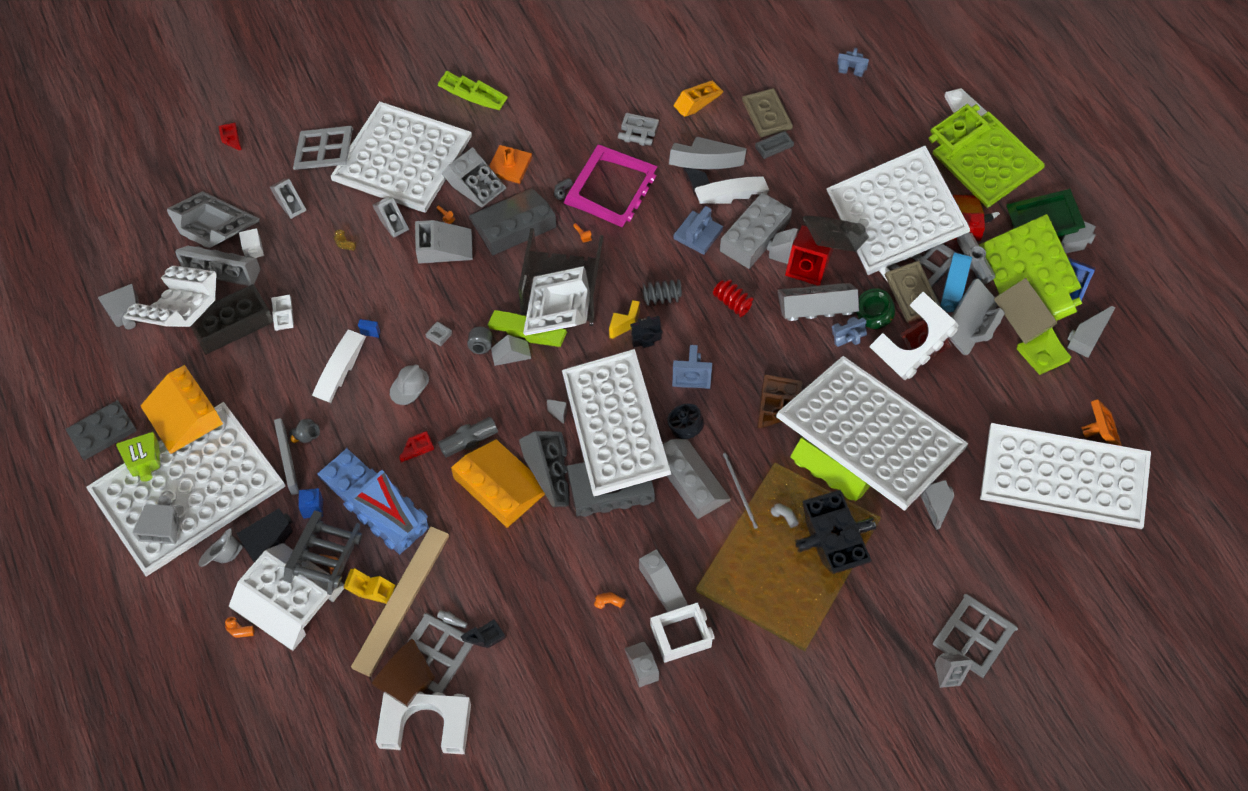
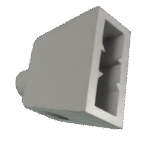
M132 284L98 297L104 310L116 327L124 325L125 329L129 330L136 326L134 320L123 317L131 305L139 304L138 295Z
M160 496L157 505L147 504L144 506L133 529V534L138 541L164 544L177 543L179 516L175 508L170 506L171 498Z

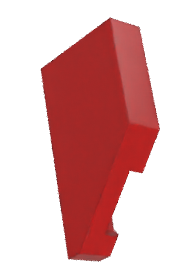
M236 123L218 126L222 143L241 150Z
M425 431L408 438L406 446L399 456V460L404 462L434 450L428 432Z

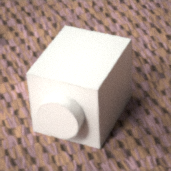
M257 228L239 232L245 257L258 258L264 256Z

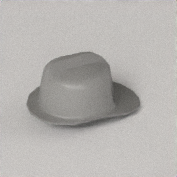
M417 364L402 368L390 388L391 399L399 405H408L414 402L429 382L427 372L419 368Z
M231 528L226 530L204 552L199 560V567L207 565L212 560L219 563H228L236 558L243 546L231 535Z

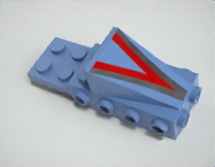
M347 448L317 473L318 477L345 501L343 504L347 510L353 511L362 524H367L375 536H380L386 546L391 550L394 549L399 555L429 529L426 513L422 509L417 510L410 498L407 496L404 498L400 494V490L391 483L383 470L378 473L373 469L370 470Z

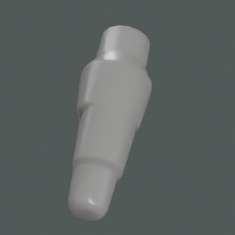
M440 610L437 615L438 618L448 624L466 628L468 625L467 622L455 617L449 611Z

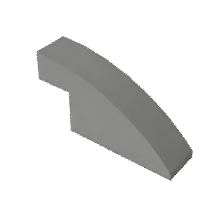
M696 137L692 146L678 143L673 144L670 151L669 165L693 169L738 167L744 165L747 148Z

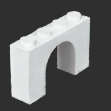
M924 292L910 304L911 308L927 322L929 328L928 337L922 346L914 350H903L897 347L883 333L870 345V348L904 380L912 378L917 372L916 369L921 364L927 363L930 355L934 351H938L944 345V341L957 332V327L959 326L952 317Z
M419 691L407 708L389 695L383 694L376 743L380 749L401 750L403 730L407 719L417 711L433 710L444 719L441 742L443 753L465 754L471 710L469 697L463 694L445 696V694L439 692L428 695Z

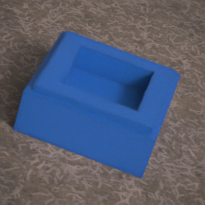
M359 320L358 327L361 335L379 338L380 329L378 322Z

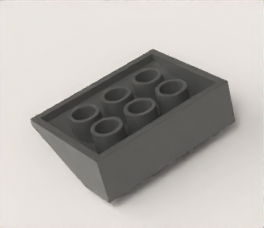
M532 188L469 215V219L492 256L556 228L555 213L547 201Z

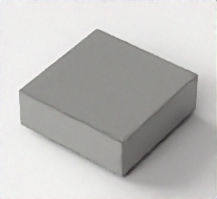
M437 321L426 333V338L442 346L452 335V330Z

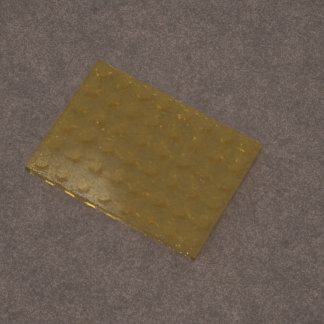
M774 463L748 504L758 528L754 529L753 523L745 509L697 586L696 592L799 649L806 651L853 569L832 574L822 564L816 548L799 553L797 551L799 547L796 548L795 540L810 536L802 501L830 493L831 491ZM845 499L854 521L858 522L873 517L877 527L881 517ZM777 503L791 508L799 524L790 528L784 516L779 515V517H775L772 515L771 508ZM875 530L860 534L865 546Z

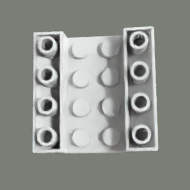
M171 266L166 269L165 274L161 277L169 288L162 293V297L150 306L137 303L131 305L123 317L129 320L162 326L190 327L215 301L216 273L210 270Z
M282 543L265 550L238 581L229 607L294 651L306 636L303 628L327 599L332 602L335 601L344 590V584L341 582L338 588H334L332 595L327 594L328 583L302 575L295 576L292 583L283 581L284 567L293 550ZM306 560V562L302 561L301 563L302 567L328 574L309 560Z

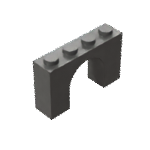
M585 462L567 466L576 516L586 517L592 513H607L613 509H628L634 505H648L654 502L655 493L652 480L623 488L616 493L594 496Z

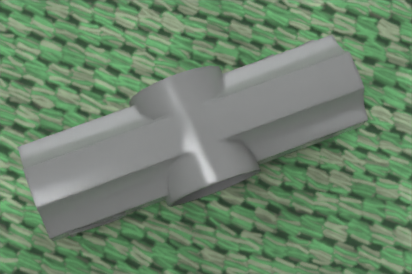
M968 232L959 236L957 242L964 255L972 257L970 269L973 270L977 279L983 284L992 281L995 278V274L985 258L986 251L984 248L978 245L972 233Z

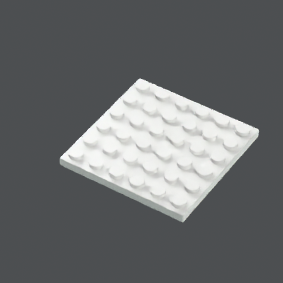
M379 101L351 144L347 165H338L332 173L331 179L332 181L381 198L393 197L398 204L426 213L446 180L441 173L449 164L460 157L471 139L472 133Z
M926 146L826 188L867 275L970 232L964 216Z

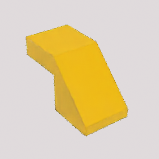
M632 300L628 315L613 313L609 327V338L614 339L631 330L630 324L637 322L639 316L640 302Z
M354 568L350 569L343 588L358 597L387 604L394 591L395 584L381 576L370 578Z

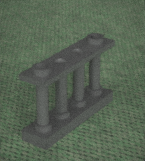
M314 510L284 567L283 581L292 583L295 576H306L328 583L327 594L332 595L334 588H338L341 583V574L355 544L359 545L361 541V524L356 523L353 532L324 524L321 521L322 512ZM324 532L348 539L346 546L319 539L316 534ZM317 546L341 553L339 560L311 553L309 548ZM306 560L335 569L332 575L302 567L301 563L302 561L306 562Z

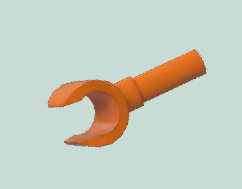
M441 206L436 207L444 215L442 219L445 223L452 224L455 221L452 211L447 212Z
M577 223L573 225L579 232L583 243L592 241L590 230L583 231Z

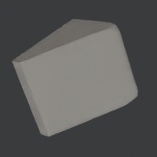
M547 399L548 412L560 422L565 423L567 414L566 402Z

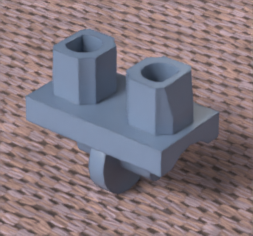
M856 47L854 52L847 51L846 55L839 53L838 72L845 74L848 71V67L855 68L854 75L862 77L868 68L869 59L863 58V54L857 53L858 48Z
M852 317L844 326L839 323L832 325L835 345L839 347L851 341L854 345L860 344V338L867 335L865 328L866 320L864 318L858 320L856 317Z

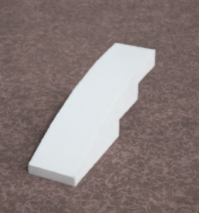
M764 177L729 179L695 188L700 204H731L733 199H749L751 194H761L762 192L767 194L769 191Z
M349 329L347 330L329 359L312 396L329 403L332 402L338 386H342L348 370H352L366 336Z

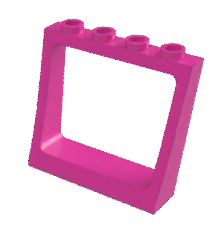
M598 144L567 194L564 204L623 227L625 222H630L634 216L633 208L638 209L642 202L639 199L640 196H645L649 190L647 184L648 182L650 184L653 183L657 176L654 172L658 166ZM600 160L622 165L646 174L644 181L623 215H619L579 195Z

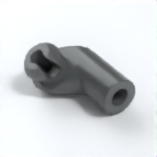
M570 178L555 185L554 196L556 199H563L565 197V190L573 186Z

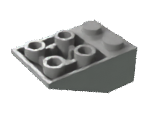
M473 147L449 164L441 173L453 188L480 207L485 206L506 189V186Z
M435 220L415 221L418 264L473 260L472 229Z

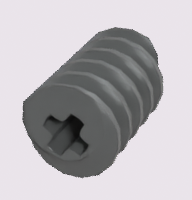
M677 279L676 285L673 280H670L669 285L664 280L662 286L656 281L654 287L651 282H648L647 288L642 283L644 301L647 306L650 305L651 300H653L654 305H657L658 299L664 304L666 298L669 303L672 302V298H675L678 303L679 298L682 296L680 279Z

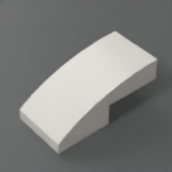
M291 296L272 297L275 331L294 328Z

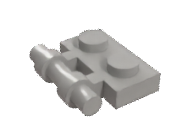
M626 113L621 125V130L626 131V133L619 132L618 139L628 143L636 142L642 146H652L653 139L647 137H655L659 120ZM633 133H638V134H641V136H636V135H632V134H633Z

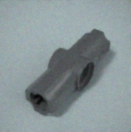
M488 417L472 426L470 424L461 426L455 434L439 441L438 445L445 458L463 449H474L481 440L498 433V429L493 419Z

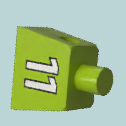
M154 432L116 444L133 477L140 476V480L143 482L150 481L153 478L151 471L160 468L159 441Z

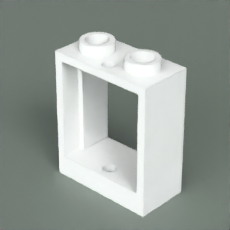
M698 603L650 618V626L664 663L712 647L714 634L711 627L707 628L705 622L707 620L706 613L703 608L700 609ZM694 617L703 640L671 650L663 626Z

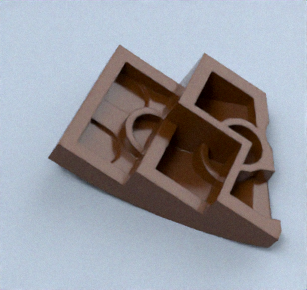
M764 375L757 428L782 422L776 417L777 413L801 392L802 381Z
M410 639L383 667L373 680L372 685L408 708L419 691L424 693L435 676L416 642Z

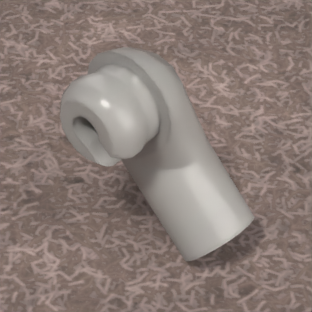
M780 503L775 504L771 508L772 515L775 517H779V515L784 516L790 528L799 524L791 508Z

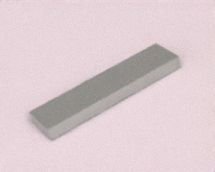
M281 418L275 419L274 423L287 485L291 495L299 494L286 428Z

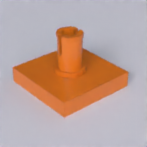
M499 145L489 167L498 178L520 184L531 162L532 153Z
M1099 399L1092 401L1091 405L1097 422L1081 427L1085 438L1100 433L1101 437L1109 444L1122 446L1112 412Z

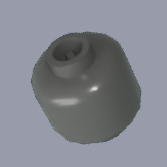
M481 326L471 329L467 342L468 348L475 354L487 353L492 345V332Z

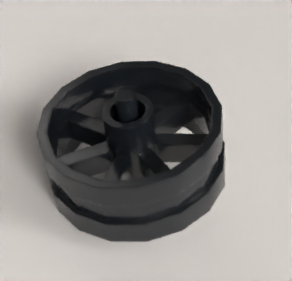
M682 404L675 407L667 418L672 434L679 439L695 437L702 431L705 424L700 409L694 404Z

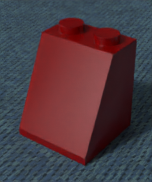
M802 225L792 244L785 276L820 286L832 255L837 235Z

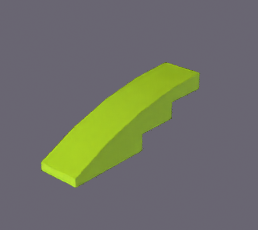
M449 71L444 73L438 83L439 87L454 95L496 110H500L508 98L480 80L475 83L463 75L459 78Z
M494 310L488 323L490 329L506 331L510 336L525 338L528 343L561 347L567 333L566 329L562 328L525 336L523 332L526 316Z

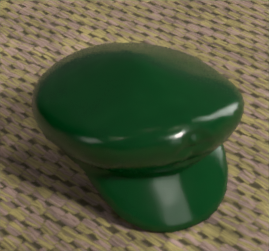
M874 288L863 292L858 297L859 311L856 313L859 319L864 318L866 320V327L880 329L891 323L895 316V306L887 292Z

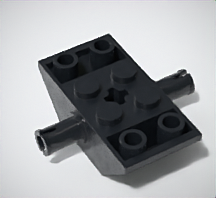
M841 490L802 501L810 536L795 540L796 548L799 547L797 549L799 553L816 548L822 564L832 574L872 562L860 534L876 529L873 517L858 522L854 521Z

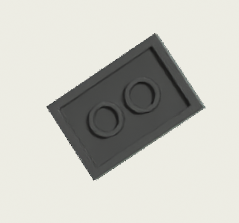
M118 400L65 429L84 461L137 431Z

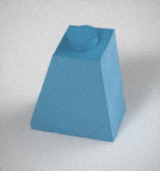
M958 253L953 254L940 303L941 308L947 312H954L962 300L972 261L971 256Z

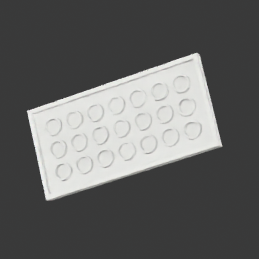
M635 349L562 370L594 496L671 475Z
M991 423L980 500L1142 529L1145 519L1151 451Z

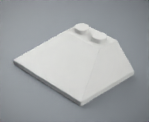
M584 266L533 278L523 332L525 336L586 323L590 290Z

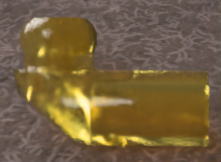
M336 230L334 235L336 245L342 249L355 251L356 242L347 241L344 231Z

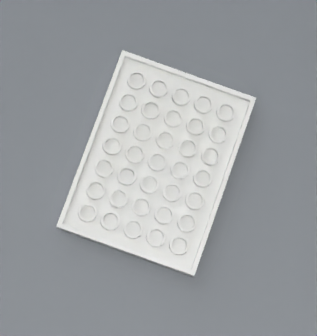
M844 356L778 411L776 416L904 511L968 445L966 441Z
M224 402L214 407L223 423L221 426L172 454L169 453L163 441H159L160 468L151 471L153 478L150 481L143 482L140 480V476L133 477L124 463L86 487L146 577L286 487ZM160 496L171 498L170 506H173L178 513L176 544L140 542L133 534V529L144 506L147 504L157 505Z

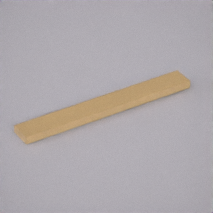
M434 527L429 528L351 666L353 670L369 677L372 676L449 538L448 533Z

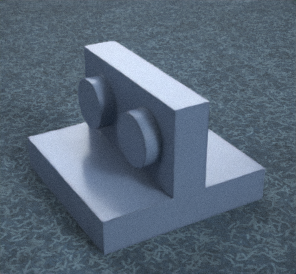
M705 206L700 214L695 211L689 214L675 232L673 239L704 255L723 231V226L712 221V209Z
M690 345L689 361L673 360L672 387L710 389L712 363L701 362V353H697L698 345Z

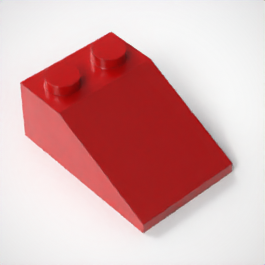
M952 195L970 228L969 233L973 234L976 241H981L985 230V221L980 200L974 195Z

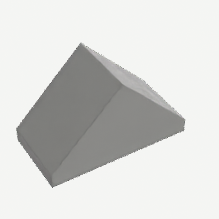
M510 335L504 337L491 348L494 366L531 359L528 341Z

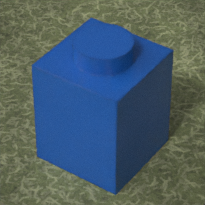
M319 488L299 490V510L303 518H310L314 510L322 512L323 517V497Z

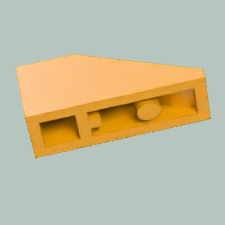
M711 80L683 90L673 106L681 115L687 117L705 107L724 91Z

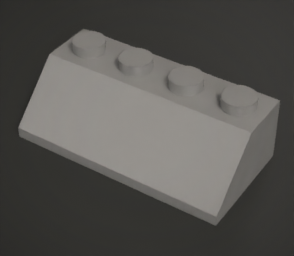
M185 246L176 249L175 252L182 267L215 271L216 280L253 287L260 272L257 259L251 256L245 257L235 253L208 250L199 246Z
M851 283L778 290L781 313L789 321L798 320V317L814 319L817 318V315L833 317L837 313L852 315L853 312L859 311L858 289Z
M671 439L663 444L671 475H667V477L697 520L731 501L729 495L688 439Z

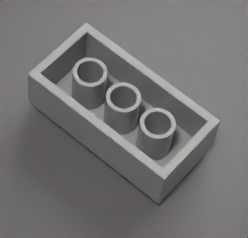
M762 192L721 238L720 252L750 269L766 251L769 241H773L775 234L782 232L790 223L792 209Z

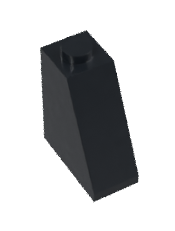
M278 508L238 532L237 536L255 563L265 550L285 543L293 532L290 526L293 522L287 513L283 514Z

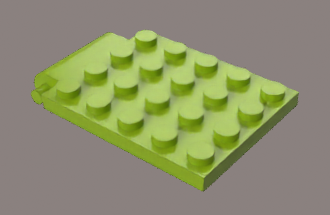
M967 103L932 128V135L928 139L931 143L937 141L940 144L938 148L933 150V155L989 208L1045 168V164L989 111L980 116L977 113L980 107L977 104L971 107Z
M1047 214L979 244L986 251L985 258L995 274L993 280L999 294H1002L1026 278L1056 321L1077 312L1076 306L1082 304L1080 297L1072 300L1069 293L1081 289V285Z

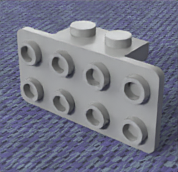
M979 279L972 281L951 316L959 326L957 327V332L948 338L963 355H968L975 343L990 340L1005 314L1001 308L996 309L995 297Z

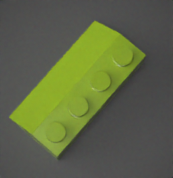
M804 437L799 440L790 458L795 460L796 465L807 468L814 477L825 480L829 487L841 490L844 497L849 500L857 501L870 487L869 484Z

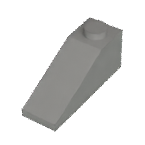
M1111 306L1081 323L1076 331L1072 330L1067 339L1070 341L1067 348L1089 358L1115 307Z
M657 549L639 559V570L667 612L688 606L669 567Z
M943 653L938 656L935 667L939 687L961 686L973 665L972 660L960 654L953 655L952 653Z

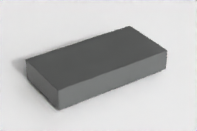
M786 131L755 143V148L763 159L794 146V142Z

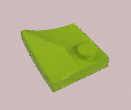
M1050 328L1027 344L1022 342L1017 346L1020 354L1039 375L1068 363L1071 359L1069 353L1058 340L1053 328Z

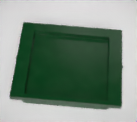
M1071 189L1006 204L1014 229L1046 214L1058 237L1076 233L1079 229L1085 228V223Z

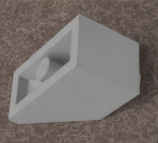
M283 179L270 186L276 200L290 219L306 211L290 179Z
M386 197L373 204L380 221L393 238L409 230L393 197Z
M1084 221L1085 228L1079 229L1076 233L1065 235L1061 242L1065 253L1084 250L1088 243L1092 244L1096 236L1093 233L1096 226Z
M793 228L775 234L773 241L770 240L767 246L769 259L788 264L792 244L797 237L798 229Z
M946 480L929 485L920 495L936 530L940 529L954 498V491L951 486H948Z
M645 642L625 648L639 687L659 681V670Z

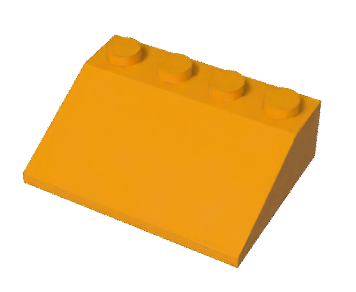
M185 365L167 374L140 405L170 454L223 424L216 410Z
M497 439L466 454L451 467L453 478L506 528L545 495L532 471Z

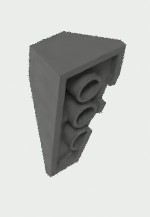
M534 431L519 439L524 459L552 507L569 506L568 483L565 481L567 466L564 465L567 449L562 432Z

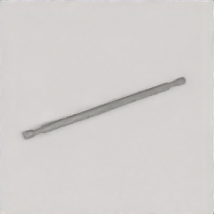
M724 453L723 456L726 459L727 466L753 523V527L756 529L758 528L757 523L754 521L753 514L732 465L728 460V456Z

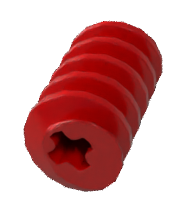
M731 279L726 282L724 280L720 281L713 290V296L718 297L719 301H723L724 305L734 310L735 314H739L740 318L743 317L751 308L754 298L750 297L747 299L749 294L747 292L742 294V288L736 291L738 285L733 284L731 286Z

